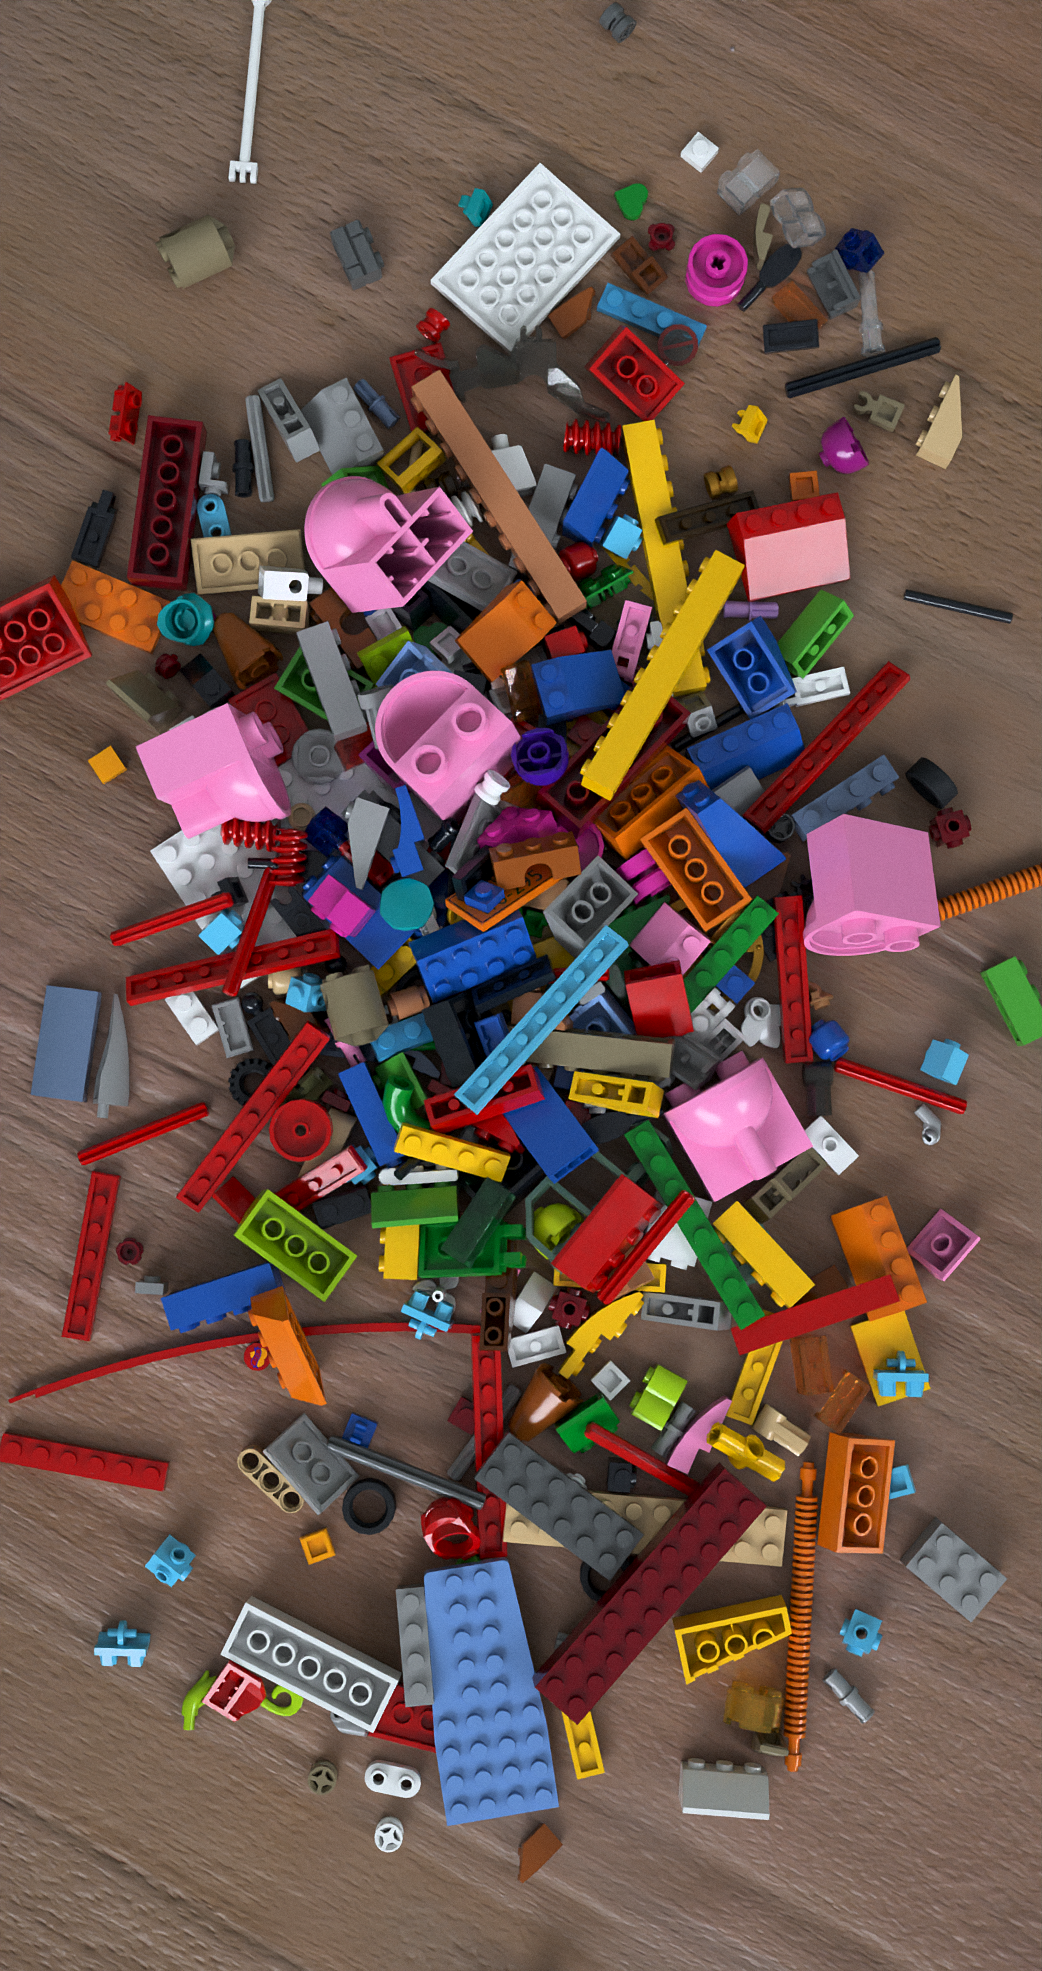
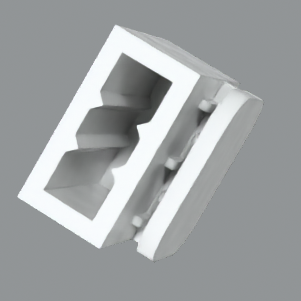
M656 1189L654 1197L664 1205L660 1209L661 1216L667 1209V1206ZM695 1197L708 1219L712 1201ZM653 1222L652 1224L649 1223V1225L644 1230L643 1237L650 1230V1228L654 1225L655 1222ZM676 1223L647 1259L660 1262L661 1258L672 1260L671 1266L687 1270L688 1265L695 1267L697 1256Z

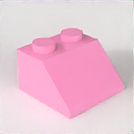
M664 902L629 946L651 966L680 960L682 974L684 975L711 941L707 935Z

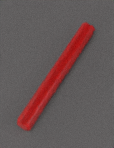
M267 867L263 872L222 992L226 995L235 997L243 981L276 886L269 884L270 880L277 879L276 875L269 873L273 869L272 867Z
M224 892L113 931L110 934L111 942L114 946H121L227 909L234 904L232 895L229 892Z
M838 1058L834 1065V1071L957 1114H964L967 1107V1101L844 1058Z
M200 1102L83 1149L77 1153L81 1165L90 1164L208 1116L209 1109L205 1102Z
M682 1190L597 1293V1297L602 1303L606 1305L611 1304L695 1201L692 1194Z
M592 1422L586 1426L584 1432L586 1438L682 1493L690 1496L699 1486V1482L668 1466L666 1463L597 1423Z

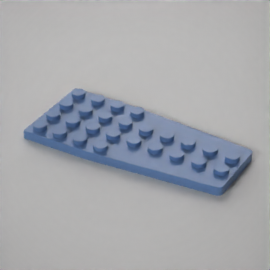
M500 1557L426 1570L424 1572L425 1603L435 1703L432 1705L434 1740L447 1826L559 1807L547 1722L540 1692L534 1687L532 1679L535 1671L508 1559Z

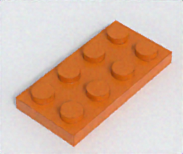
M72 560L61 587L72 605L79 624L153 654L162 634L157 626L158 614L170 601Z

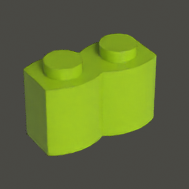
M656 1364L655 1368L650 1366L642 1379L646 1384L641 1393L635 1392L629 1406L632 1408L631 1415L661 1431L688 1381L665 1367Z

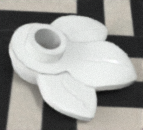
M761 997L751 998L744 1006L746 1018L741 1024V1033L746 1037L744 1039L745 1044L751 1047L759 1040L760 1043L767 1047L778 1048L780 1044L779 1026H781L780 1005L769 1004L768 1001ZM754 1007H757L759 1009V1016L755 1015L753 1011Z

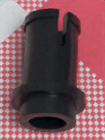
M453 818L442 821L441 828L428 839L430 848L435 852H442L453 839L457 838L461 828L460 823Z

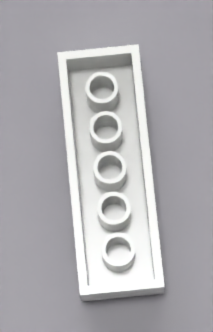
M253 1596L245 1603L220 1654L371 1733H374L402 1674Z

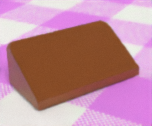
M832 1265L812 1276L810 1279L815 1285L794 1304V1307L848 1289V1285L836 1266Z

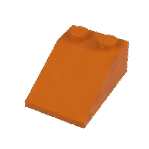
M521 580L507 585L458 636L455 642L491 683L540 642L557 622Z

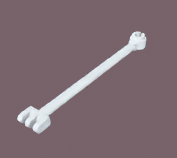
M251 0L254 5L240 157L239 161H230L229 182H235L236 172H240V183H246L247 173H251L250 183L257 184L258 164L250 162L264 12L266 6L272 0Z

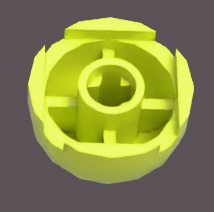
M561 1203L551 1204L545 1208L539 1207L534 1212V1237L552 1252L556 1245L564 1243L570 1237L572 1228L579 1222L583 1223L584 1218L569 1205ZM535 1247V1249H536L545 1259H548L544 1254H542V1253Z

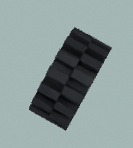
M249 1058L239 1062L235 1069H232L231 1077L228 1079L230 1083L228 1088L229 1092L233 1095V1099L243 1106L252 1095L244 1087L246 1076L257 1072L264 1078L273 1065L257 1058Z

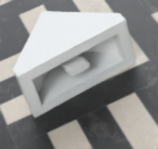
M723 1019L701 1045L721 1058L720 1062H722L746 1037L727 1019Z
M534 1271L516 1298L513 1325L527 1333L542 1314L557 1286H553V1283Z

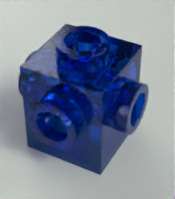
M851 228L835 247L846 269H853L868 273L884 255V251L875 235L868 230L862 231Z
M326 806L311 819L305 829L309 836L304 839L326 857L335 850L340 852L339 847L349 840L346 837L349 832L348 823Z

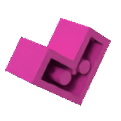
M511 806L502 810L494 822L487 826L485 831L477 838L480 849L485 845L497 847L503 843L512 844L525 841L528 838L552 836L559 832L551 811Z
M329 874L308 900L313 905L311 911L322 920H325V918L330 920L332 923L329 927L345 938L348 935L356 937L376 912L374 908Z

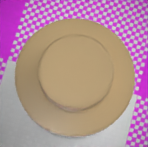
M298 803L291 807V815L288 816V821L293 828L305 831L314 825L316 814L310 805Z

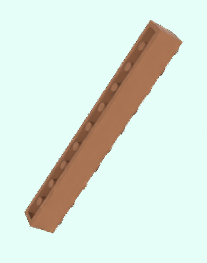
M438 370L411 387L413 397L410 400L418 413L423 411L428 419L425 421L428 430L433 436L438 435L442 441L439 445L447 459L452 457L457 465L454 469L462 482L466 480L472 488L469 490L472 499L477 505L481 503L486 512L483 515L491 528L496 526L501 534L498 536V539L506 551L509 549L515 556L513 563L520 574L525 572L530 581L527 584L535 597H541L545 603L543 606L558 625L585 609L587 600L441 371Z

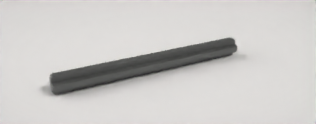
M332 1435L329 1438L327 1450L442 1496L457 1498L463 1504L478 1510L484 1506L486 1500L485 1493L336 1435Z

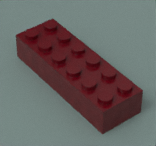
M148 415L127 578L132 585L187 592L192 554L191 539L194 538L197 503L200 492L199 476L207 438V430L202 421Z
M671 696L611 801L582 786L583 775L580 774L586 760H593L597 752L593 749L600 736L606 737L610 729L607 728V725L611 719L610 717L569 759L568 767L563 776L555 783L543 786L538 791L535 803L543 810L551 811L554 820L568 832L572 831L574 837L578 839L687 725L691 713ZM621 706L615 713L620 714L621 710L623 709V706Z

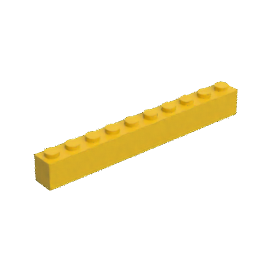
M655 420L623 425L621 437L629 470L639 528L642 529L640 535L643 537L642 545L657 621L661 622L663 630L667 622L670 624L674 622L676 617L673 616V612L679 601L685 602L689 596L686 594L688 588L686 577L689 576L687 560L682 561L680 550H684L683 540L663 546L655 523L657 517L677 512V508H672L670 498L674 497L671 481H666L665 471H668V461L666 454L661 455L660 445H663L661 428L656 429ZM703 642L673 692V697L694 694L700 691L704 692L707 687L706 683H710L708 667H703L701 659L702 656H705Z
M718 550L714 551L711 558L705 557L698 570L702 574L698 580L692 579L686 590V594L689 595L685 602L680 600L673 612V616L676 617L672 624L667 622L660 635V638L663 639L659 647L656 645L652 647L646 659L650 663L646 669L641 667L633 681L637 684L633 692L627 690L620 703L623 709L620 714L614 713L607 725V728L610 729L606 737L601 735L593 749L597 752L593 760L587 759L580 771V774L583 775L582 786L611 801L737 584L744 569V564Z

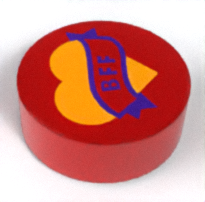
M261 1342L250 1344L244 1352V1362L247 1367L255 1371L268 1367L270 1364L268 1346L263 1348Z

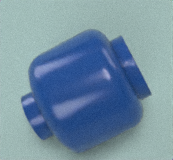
M822 1019L811 1027L812 1033L809 1037V1042L822 1060L830 1059L833 1062L849 1050L847 1045L850 1038L835 1020L824 1022Z

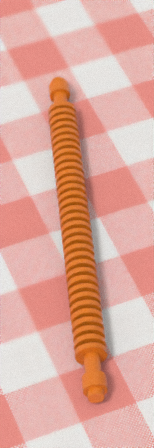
M1042 863L1022 869L1020 872L1017 871L1013 874L1002 876L1000 880L997 878L993 882L988 881L986 884H980V887L977 885L973 889L968 888L966 891H960V894L957 892L953 896L948 895L946 898H940V901L937 899L940 921H944L945 917L949 919L952 918V915L955 917L959 913L963 914L965 910L969 912L972 911V908L975 910L979 906L983 907L986 904H992V901L995 903L999 899L1009 898L1012 894L1015 896L1019 892L1029 891L1032 887L1035 889L1039 885L1042 886Z
M804 1461L803 1467H800L799 1478L802 1480V1493L796 1495V1500L799 1502H795V1507L800 1509H795V1515L798 1516L794 1519L797 1523L794 1524V1529L798 1531H794V1537L797 1538L793 1539V1544H795L793 1551L797 1553H793L792 1557L795 1559L792 1561V1566H794L792 1573L795 1575L791 1576V1580L794 1581L791 1583V1596L794 1597H790V1603L792 1604L790 1605L791 1612L789 1617L792 1619H789L792 1634L788 1635L790 1641H788L789 1649L787 1653L789 1656H787V1662L789 1663H787L788 1671H786L788 1678H786L787 1693H785V1699L787 1700H785L786 1707L784 1713L786 1715H784L783 1736L789 1738L788 1756H785L784 1764L787 1765V1770L790 1772H798V1767L801 1766L800 1739L806 1737L805 1723L807 1718L805 1716L807 1715L806 1701L808 1700V1687L806 1686L809 1683L807 1680L809 1678V1665L807 1664L810 1663V1658H808L810 1651L808 1649H810L811 1628L809 1627L812 1625L810 1621L812 1619V1614L810 1613L812 1612V1606L810 1605L813 1604V1599H811L813 1592L810 1590H813L814 1587L811 1584L814 1582V1577H812L814 1570L811 1568L815 1567V1563L812 1562L815 1560V1555H813L815 1548L811 1546L816 1545V1540L813 1539L816 1538L814 1531L817 1529V1526L812 1524H817V1518H814L817 1516V1511L814 1509H818V1504L813 1503L818 1502V1496L813 1495V1481L816 1480L817 1468H814V1462Z

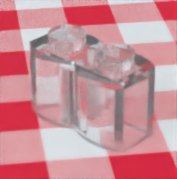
M758 149L752 154L749 152L744 154L738 161V167L733 171L727 170L718 180L717 194L738 216L743 214L758 198L768 192L779 179L780 171Z
M804 188L783 189L770 200L771 211L776 220L782 224L783 234L793 248L814 246L826 236L824 222L814 212L812 199Z

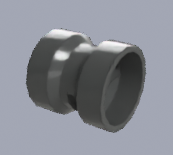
M618 2L611 4L599 20V24L605 30H610L612 37L618 43L627 39L637 25V22L630 15L624 13V8Z
M784 813L765 833L766 837L774 843L785 842L794 832L795 823L793 818L789 814Z

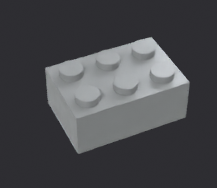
M936 1517L900 1559L911 1572L970 1622L975 1619L1007 1580L1000 1571Z

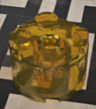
M732 1680V1686H728L722 1722L731 1725L732 1721L740 1722L739 1728L763 1733H771L772 1730L777 1734L779 1733L784 1697L781 1696L782 1692L776 1691L774 1687L760 1685L759 1690H755L747 1682Z

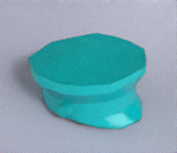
M196 593L183 594L160 611L157 626L162 635L170 640L189 646L204 644L215 626L212 607Z
M411 878L397 880L389 884L381 893L380 915L394 929L409 931L422 928L432 914L434 901L428 886L420 881Z

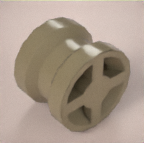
M320 1760L313 1764L308 1776V1785L312 1792L318 1795H325L334 1789L338 1775L336 1766L328 1760Z

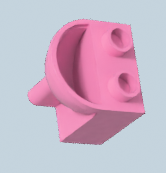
M359 476L336 479L323 486L314 496L308 507L304 527L306 546L311 560L352 613L403 607L473 532L440 487L396 496L385 486L371 479Z
M424 671L403 679L390 690L382 701L375 723L376 742L384 760L408 789L441 821L453 818L460 822L467 814L475 794V786L483 782L484 774L487 770H493L504 776L514 766L511 758L512 746L515 742L518 744L522 739L513 723L473 685L462 677L445 671Z
M226 703L136 746L157 799L172 805L180 827L188 839L233 818L250 822H265L276 818L281 820L291 815L288 792L274 759V756L284 752L281 740L270 722L262 724L255 712L246 715Z
M842 814L806 834L814 895L803 931L804 945L807 949L815 953L832 956L864 955L884 950L904 952L919 946V936L941 927L928 832Z
M743 1051L720 1062L715 1070L720 1080L703 1090H700V1088L695 1090L686 1083H683L665 1094L672 1107L664 1111L662 1117L709 1200L713 1202L720 1200L753 1180H760L777 1170L776 1167L813 1147L764 1058L762 1057L749 1063Z

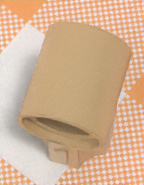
M765 1404L751 1426L752 1429L768 1440L776 1441L797 1456L805 1450L811 1438L806 1431L788 1421L785 1415L768 1404Z

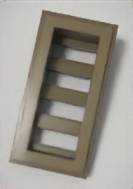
M759 1728L754 1729L751 1750L771 1756H788L789 1750L781 1733Z

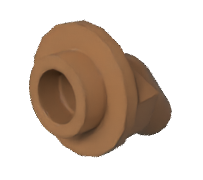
M808 980L809 993L811 994L809 999L810 1007L814 1006L815 1010H820L830 1006V1000L834 998L833 995L823 991L818 984Z

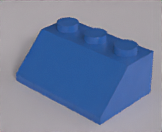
M600 448L563 520L562 536L576 543L584 542L589 547H593L595 542L600 544L606 532L603 526L607 518L613 519L619 506L615 502L619 494L625 495L631 482L627 480L629 470L603 448Z

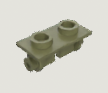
M316 1066L314 1069L310 1068V1071L298 1081L299 1084L293 1087L279 1107L293 1099L307 1098L316 1101L334 1083L319 1066Z

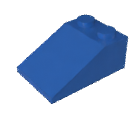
M761 615L707 649L750 720L797 692L777 641Z
M611 650L562 656L531 665V675L546 725L618 706L625 695Z

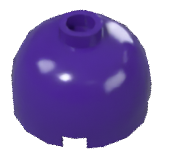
M536 728L525 732L522 735L523 739L518 744L515 742L512 746L511 758L516 772L525 782L536 786H546L555 783L563 776L568 767L569 752L564 738L561 735L555 734L549 728Z

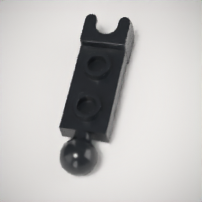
M586 609L567 619L568 622L574 626L576 625L581 632L588 636V643L598 651L607 650L616 637L617 632L602 620L599 623L595 622L596 617Z
M294 886L288 887V892L292 897L289 904L284 905L276 898L270 901L297 937L327 930ZM340 955V958L325 962V968L330 974L344 973L347 967V961L342 955Z
M249 992L243 996L241 1003L245 1012L254 1016L247 1023L270 1062L274 1065L291 1042L282 1024L274 1017L273 1009L270 1007L263 1011V999L260 994ZM307 1069L303 1075H306L309 1072V1069Z

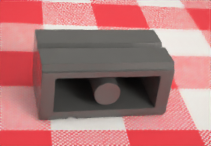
M356 220L330 232L332 245L352 290L359 289L368 283H373L382 278L381 268L385 267L379 251L373 252L370 244L374 243L368 227L363 228L360 220Z

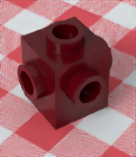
M953 807L936 812L937 817L929 821V833L932 841L936 842L937 848L947 845V849L963 845V840L970 836L969 831L972 829L969 817L963 814L962 809L954 812ZM949 822L953 823L955 831H951L949 829Z
M567 1286L566 1290L559 1289L558 1295H552L548 1310L552 1311L551 1317L556 1319V1325L571 1329L572 1325L579 1327L580 1321H586L590 1306L586 1305L587 1298L582 1296L583 1291ZM567 1304L574 1305L575 1311L572 1314L565 1313L564 1307Z

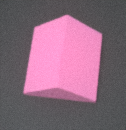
M940 1209L911 1242L907 1250L909 1255L936 1279L945 1281L981 1238Z

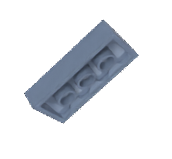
M46 986L31 1095L87 1102L102 998L101 992Z

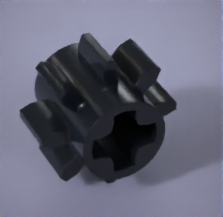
M801 874L799 884L795 881L790 883L795 889L789 896L802 895L803 890L800 887L804 888L808 885L810 887L809 892L812 895L802 896L803 903H806L809 909L812 903L811 900L814 899L812 878L806 880L805 875Z

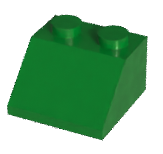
M599 1391L557 1421L555 1429L573 1454L577 1451H580L582 1454L595 1445L592 1440L584 1435L588 1424L595 1422L614 1433L618 1430L617 1425L620 1423V1419L603 1393Z

